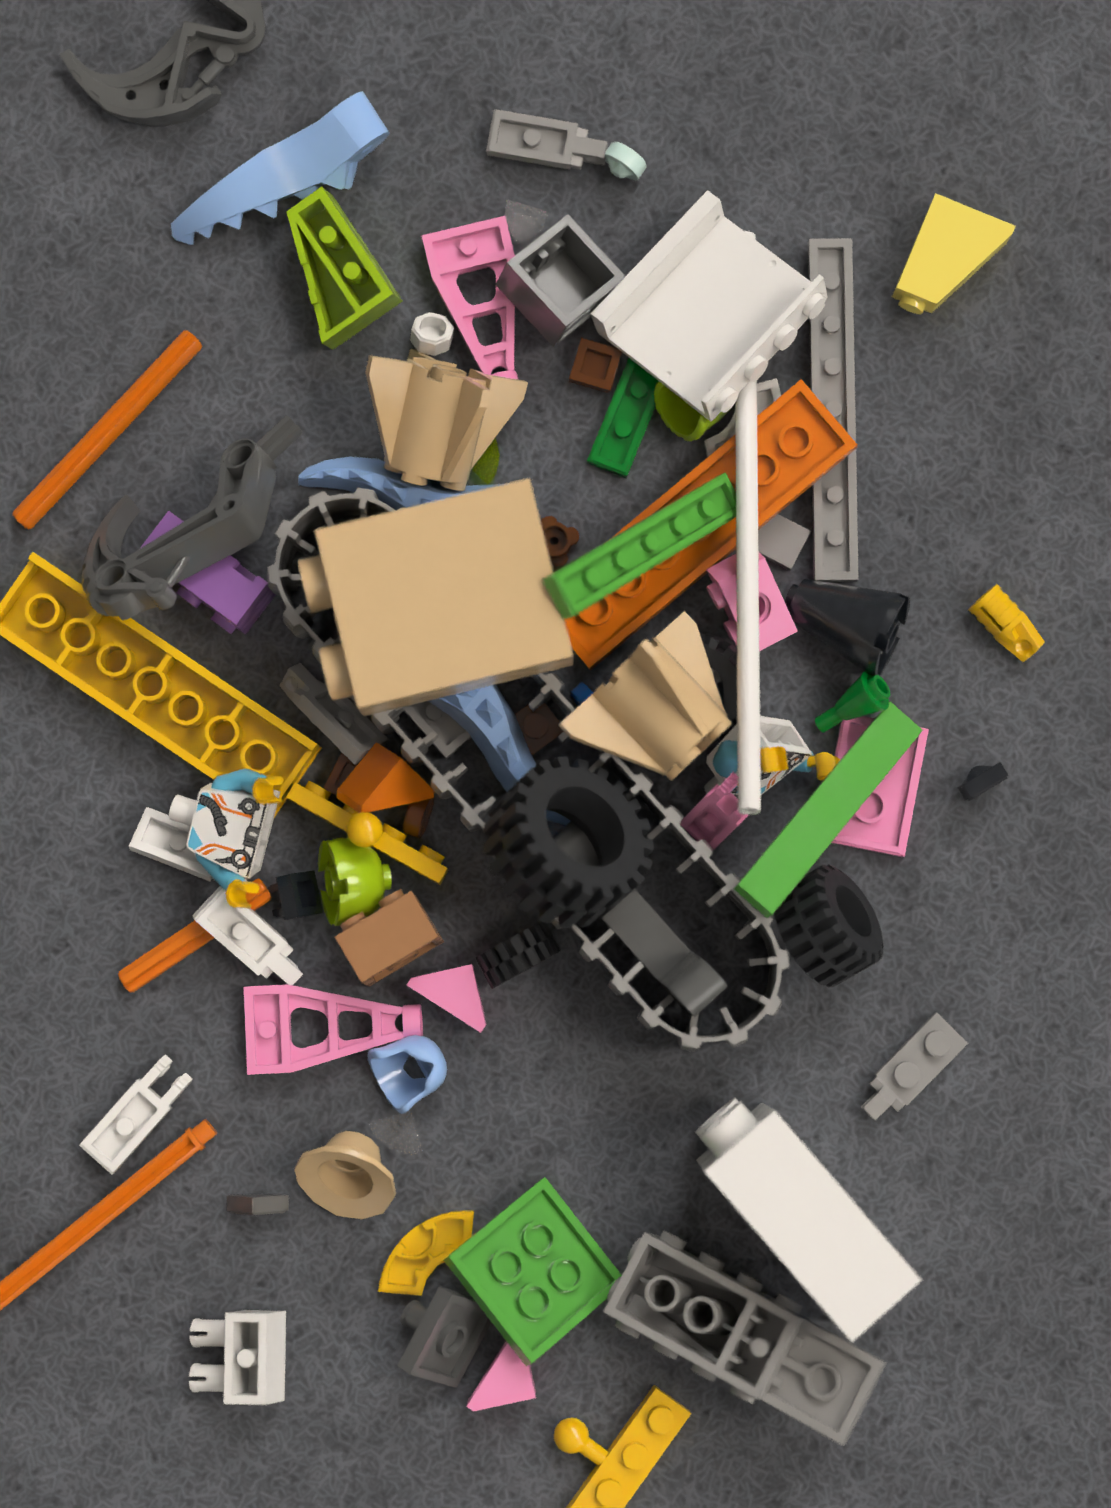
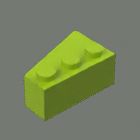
M321 186L286 211L300 264L303 266L307 280L308 294L311 304L314 306L322 344L332 350L403 301L334 196Z

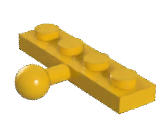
M309 780L305 787L296 782L293 784L286 797L288 800L345 831L350 841L356 846L363 848L373 847L441 885L449 871L447 867L441 864L445 858L444 856L423 844L419 851L404 844L403 842L407 835L385 823L382 826L380 820L372 813H358L346 804L343 808L338 807L328 801L331 795L329 791Z
M653 1385L607 1450L589 1438L588 1429L581 1420L566 1418L560 1421L554 1430L556 1446L568 1454L579 1452L596 1464L566 1508H624L692 1414L690 1410L656 1385Z

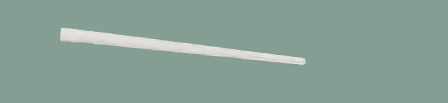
M744 231L756 240V235L754 233ZM756 380L754 382L749 381L744 386L735 402L738 812L741 814H757L761 812Z

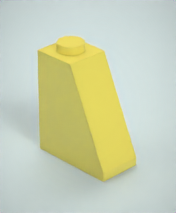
M935 193L892 297L900 300L899 306L909 312L923 314V311L932 313L1007 244L1016 226Z

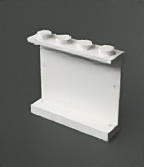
M707 190L591 312V316L597 333L712 422L720 412L725 413L732 408L737 401L739 392L749 381L754 382L762 376L768 366V361L778 350L783 351L791 345L797 335V330L808 318L814 319L825 307L824 303L828 297L825 280L821 275H818L812 282L724 217L720 199Z

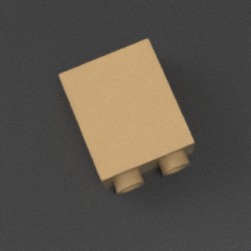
M530 478L315 530L321 555L298 560L301 579L311 613L334 608L342 642L319 648L331 699L334 701L355 695L357 708L363 716L573 666V653L565 620L560 615L542 580L552 574L553 571Z

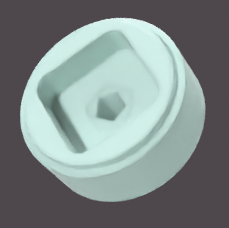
M612 142L604 154L611 173L619 178H629L637 181L647 167L646 162L638 153L620 142Z

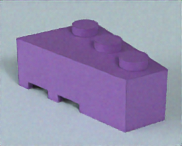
M168 511L140 548L184 521ZM231 555L177 583L181 587L176 592V594L196 609L202 602L215 613L210 619L229 634H232L237 628L245 635L276 595L268 587L267 581L260 576L256 577L240 565V562Z

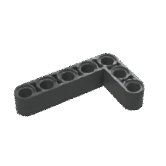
M572 821L553 837L557 845L572 859L588 866L600 867L598 857L588 837ZM636 889L601 918L635 958L644 965V968L662 988L673 997L674 1001L693 1017L728 987L702 957L688 949Z

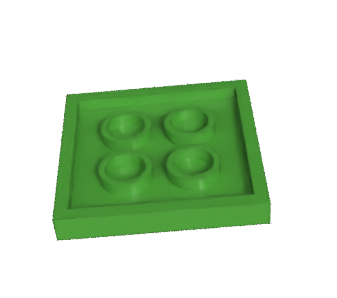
M545 1177L535 1183L443 1259L525 1366L536 1361L607 1299L614 1282L622 1276Z

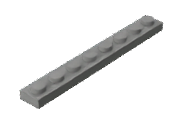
M852 238L809 239L808 280L812 282L818 275H821L825 280L828 297L824 303L825 307L814 319H809L810 390L856 442ZM856 449L812 485L813 576L816 581L857 582L859 580Z

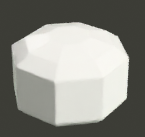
M429 312L415 318L410 341L418 352L436 356L449 351L454 327L446 316Z

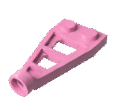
M497 217L422 235L432 281L480 372L488 375L518 379L517 372L515 371V305L497 286L495 296L490 302L471 305L464 299L457 286V278L460 274L485 268H491L495 272L497 283L506 263L515 256L506 217ZM497 313L501 318L502 340L500 343L483 346L478 341L472 320ZM497 367H502L507 370L491 374L492 371Z
M294 985L244 987L247 1075L292 1073L397 1041L407 1036H423L421 1004L403 1005V1007ZM302 1007L318 1010L325 1014L328 1019L329 1034L323 1042L306 1048H298L292 1043L291 1013L295 1009ZM342 1011L368 1013L372 1017V1033L364 1038L342 1040L339 1036V1014ZM401 1014L403 1031L398 1030L395 1026V1020Z

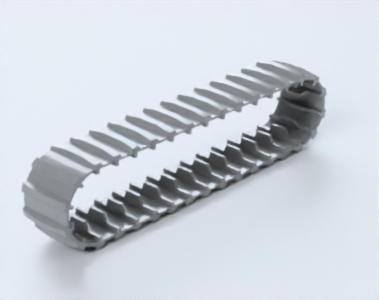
M358 487L354 494L328 496L325 491L309 497V506L297 514L292 521L283 520L275 533L279 540L275 564L267 568L268 587L274 594L281 597L285 603L286 609L283 613V621L291 632L298 638L304 639L310 636L315 643L312 647L313 656L321 665L319 648L341 643V637L339 636L335 640L330 637L323 643L310 628L315 623L312 618L318 612L311 613L309 605L305 608L300 605L295 609L290 591H299L298 586H302L303 583L301 574L290 573L293 559L297 551L303 555L307 553L312 557L316 556V548L304 540L325 523L328 527L334 526L333 519L345 516H360L359 519L396 511L386 503L378 500L377 494L373 490ZM543 673L531 676L541 687L540 694L529 703V708L533 712L543 703L547 704L551 699L567 717L575 710L563 696L565 684L556 674L550 673L545 676ZM355 695L350 696V698L354 702H356ZM408 706L372 714L371 721L383 734L390 735L396 732L404 741L401 747V754L412 767L424 764L434 775L430 785L433 791L441 799H448L453 796L464 808L460 820L470 832L479 829L484 831L485 823L481 819L487 815L486 813L497 801L491 796L482 805L479 804L472 809L453 788L458 783L457 780L468 770L467 767L462 763L452 772L449 770L442 776L424 755L429 751L428 747L439 738L436 732L432 730L423 739L419 737L413 743L396 724L400 719L399 715ZM565 732L558 736V740L562 744L570 738ZM596 749L601 756L588 771L593 773L598 767L605 768L610 764L631 787L624 796L629 802L639 796L661 821L646 838L653 840L667 828L691 854L676 869L678 874L680 875L692 863L697 861L720 886V889L705 904L711 907L722 896L727 894L746 915L749 921L734 936L741 940L751 930L756 928L765 943L768 957L748 959L747 964L748 966L769 964V976L764 995H759L747 987L742 988L740 993L758 1004L744 1021L736 1025L727 1007L724 1006L719 1011L726 1031L711 1035H696L699 1013L695 1017L690 1014L685 1033L673 1029L657 1017L674 1000L673 997L668 994L661 1002L650 1009L628 984L634 975L644 967L640 961L621 976L598 951V948L614 934L611 928L592 944L574 924L571 929L583 942L578 953L586 962L598 958L612 974L608 987L616 995L628 992L640 1005L641 1010L638 1013L637 1019L646 1029L660 1025L667 1031L677 1035L680 1049L695 1052L699 1049L702 1042L722 1040L733 1048L746 1043L748 1039L747 1030L758 1023L765 1014L776 1016L782 1006V1001L777 996L782 970L790 966V956L788 951L779 949L777 940L769 927L773 920V915L766 918L733 889L740 881L739 877L735 873L725 876L709 859L713 852L712 847L704 839L697 842L692 840L679 825L683 815L677 808L671 806L665 809L649 792L654 783L645 773L634 775L621 761V758ZM558 917L551 921L557 929L563 928L559 927Z

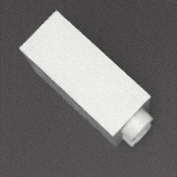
M733 1098L696 1130L695 1133L709 1148L696 1159L701 1168L851 1342L922 1281L773 1109L760 1103L750 1112L741 1101L739 1102L736 1098Z

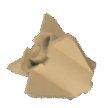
M410 349L407 361L369 355L366 377L385 455L384 469L402 474L401 480L411 484L425 486L428 479L440 481V485L445 488L464 491L471 469L524 400L528 382L488 375L471 368L469 375L466 376L467 372L456 368L457 364L435 360L425 353L418 352L416 349Z
M684 611L661 633L652 638L650 642L645 639L632 655L612 673L613 676L609 679L610 682L606 685L602 683L589 698L559 724V727L573 740L658 772L662 776L666 775L672 781L700 753L706 750L732 722L727 718L728 714L724 710L697 624Z

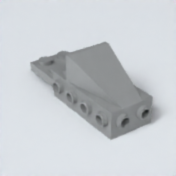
M663 1230L661 1236L644 1232L642 1238H638L633 1244L627 1259L629 1263L622 1276L614 1282L607 1296V1301L609 1302L603 1312L617 1319L614 1326L635 1338H638L641 1333L654 1340L655 1343L652 1347L669 1358L676 1360L678 1355L691 1361L693 1363L691 1370L708 1380L715 1382L716 1378L719 1377L732 1385L729 1391L737 1397L754 1404L756 1399L763 1400L835 1442L846 1445L887 1363L810 1321L811 1319L800 1314L803 1306L782 1294H778L776 1297L761 1292L764 1284L740 1272L737 1279L722 1271L725 1265L724 1262L706 1252L701 1251L699 1257H696L685 1251L684 1247L687 1242L665 1230Z

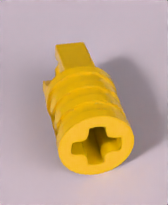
M997 583L968 609L971 614L975 615L980 624L982 623L985 629L993 635L997 642L1022 662L1029 659L1045 643L1027 615L1018 608L1015 602L1010 600L1009 596L1001 590Z

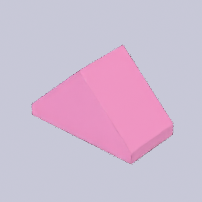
M473 964L412 977L407 983L408 987L480 1033L487 1025Z
M505 1341L468 1399L466 1407L472 1411L536 1398L531 1366L524 1365L507 1341Z

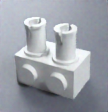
M242 1310L225 1313V1320L193 1319L190 1331L208 1333L190 1336V1342L193 1347L225 1348L224 1365L192 1364L189 1376L207 1378L189 1381L192 1392H224L223 1404L268 1405L285 1401L286 1311Z

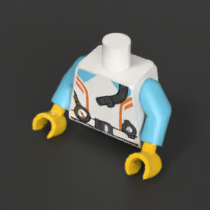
M760 716L761 795L792 770L810 772L813 767H816L817 779L824 780L840 761V758L828 752L817 753L814 756L790 720ZM737 724L707 756V764L715 776L704 786L706 793L716 784L720 786L733 772L738 776ZM738 782L737 786L730 793L738 795Z
M245 768L217 776L213 783H209L200 789L197 800L176 795L170 807L169 820L190 826L186 847L195 853L196 860L226 891L227 903L234 908L250 909L252 905L246 900V892L258 893L259 885L254 882H245L244 877L249 879L261 870L277 804L282 802V798H279L280 791L273 790V786L283 784V778L281 776L267 777Z

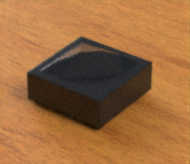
M1001 762L993 766H976L970 770L962 785L957 788L964 799L970 801L1006 780L1008 774Z

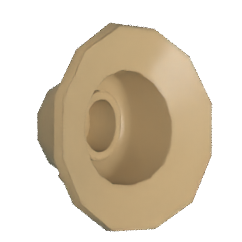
M344 1131L336 1134L325 1146L303 1152L295 1165L298 1185L314 1203L336 1216L365 1219L383 1214L396 1195L393 1174L381 1164L379 1147L371 1138L359 1132Z

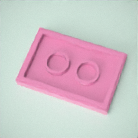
M862 716L842 721L839 727L834 756L841 759L874 718ZM921 728L923 731L831 843L905 857L929 729Z

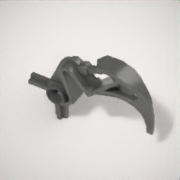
M207 0L243 26L245 30L235 32L183 21L182 29L178 28L169 41L150 61L137 69L121 74H100L94 72L81 63L70 49L59 55L81 88L107 113L119 119L145 126L160 127L180 124L195 119L217 105L222 96L217 86L207 87L201 92L199 91L205 85L208 86L224 68L233 67L237 62L238 55L252 53L262 45L266 31L261 0ZM209 49L214 59L198 75L199 79L191 88H183L190 58L200 51ZM163 82H168V89H161V84ZM130 92L136 93L134 100L127 99V95Z

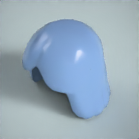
M407 1036L386 1046L370 1049L367 1054L370 1069L379 1087L385 1094L387 1101L400 1114L408 1112L414 1104L436 1091L444 1082L447 1074V1065L442 1051L434 1041L425 1036ZM409 1055L416 1059L426 1078L413 1079L403 1069Z

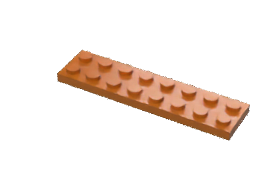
M802 379L757 416L758 530L853 452L858 445ZM732 436L613 537L725 472L736 492V436ZM736 517L575 616L565 620L571 648L590 670L708 573L706 569L721 562L736 549Z

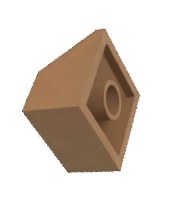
M401 889L397 890L378 902L381 909L367 918L361 912L340 925L343 932L335 936L361 983L370 987L444 943L440 933L412 891L404 895Z

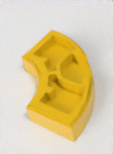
M460 1210L439 1214L425 1220L410 1230L399 1241L388 1257L382 1271L378 1292L422 1296L427 1278L435 1268L444 1263L443 1259L472 1236L474 1211Z

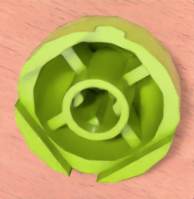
M338 838L321 842L318 854V873L325 870L326 891L320 890L323 909L330 925L340 926L346 920L361 912L364 913L366 918L377 912L380 908L378 902L384 898L385 890H390L392 886L389 865L381 864L378 853L372 847H358L349 838Z

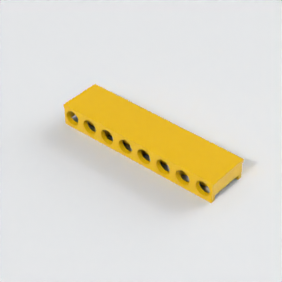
M32 552L28 558L29 562L0 602V635L213 780L217 776L244 768L267 777L281 776L283 784L273 786V790L280 791L279 798H282V802L277 804L276 816L286 802V797L295 782L299 783L322 748L132 618L122 620L119 616H105L98 613L88 602L82 584Z

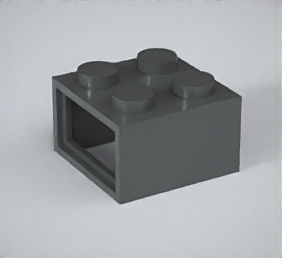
M567 214L510 259L495 285L554 348L592 317L591 312L626 276L571 216Z

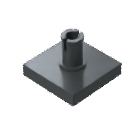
M439 1286L428 1308L417 1300L411 1301L404 1308L401 1315V1324L412 1329L415 1333L397 1366L409 1375L457 1388L491 1321L473 1297Z

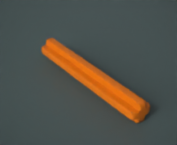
M260 879L252 881L259 885L258 893L246 892V900L252 905L251 909L253 911L269 902L272 898L267 886ZM194 920L120 970L118 973L119 979L125 989L130 993L135 992L210 942L214 937Z

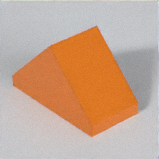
M377 742L337 789V799L358 813L374 812L434 798V791L430 785L401 757Z

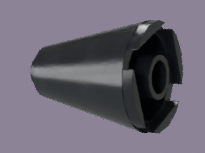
M804 579L799 586L793 584L790 587L785 598V604L796 625L862 671L875 676L883 673L900 639L896 636L900 623L903 625L906 623L910 608V597L896 592Z

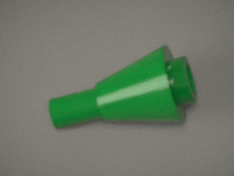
M863 672L839 698L835 706L815 718L816 726L821 732H826L844 720L848 721L888 709L890 689L887 683L879 675L872 676Z

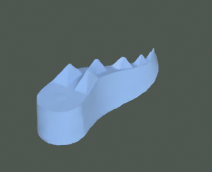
M358 92L339 103L319 121L260 151L216 183L171 223L172 236L177 241L193 245L195 232L209 238L214 224L219 222L240 229L243 213L256 209L272 218H276L278 201L292 196H297L303 200L316 191L318 187L325 184L340 190L343 188L350 189L354 181L358 162L378 147L390 133L364 92Z
M351 456L322 461L307 467L298 477V485L305 487L342 489L355 493L358 487L373 490L376 492L378 500L386 503L394 510L503 485H468L464 491L445 488L440 485V482L428 479L425 486L415 485L401 480L402 474L384 469L385 462L383 460Z
M496 684L429 700L430 703L448 714L470 734L473 741L484 754L493 774L506 792L531 768L536 766L518 720ZM546 810V820L567 825L570 822L566 817Z

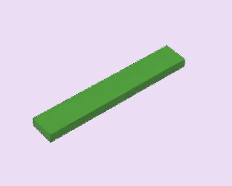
M726 472L714 477L542 579L563 620L575 616L736 517V492Z
M889 702L888 709L879 712L733 889L763 916L769 918L923 730L892 702Z

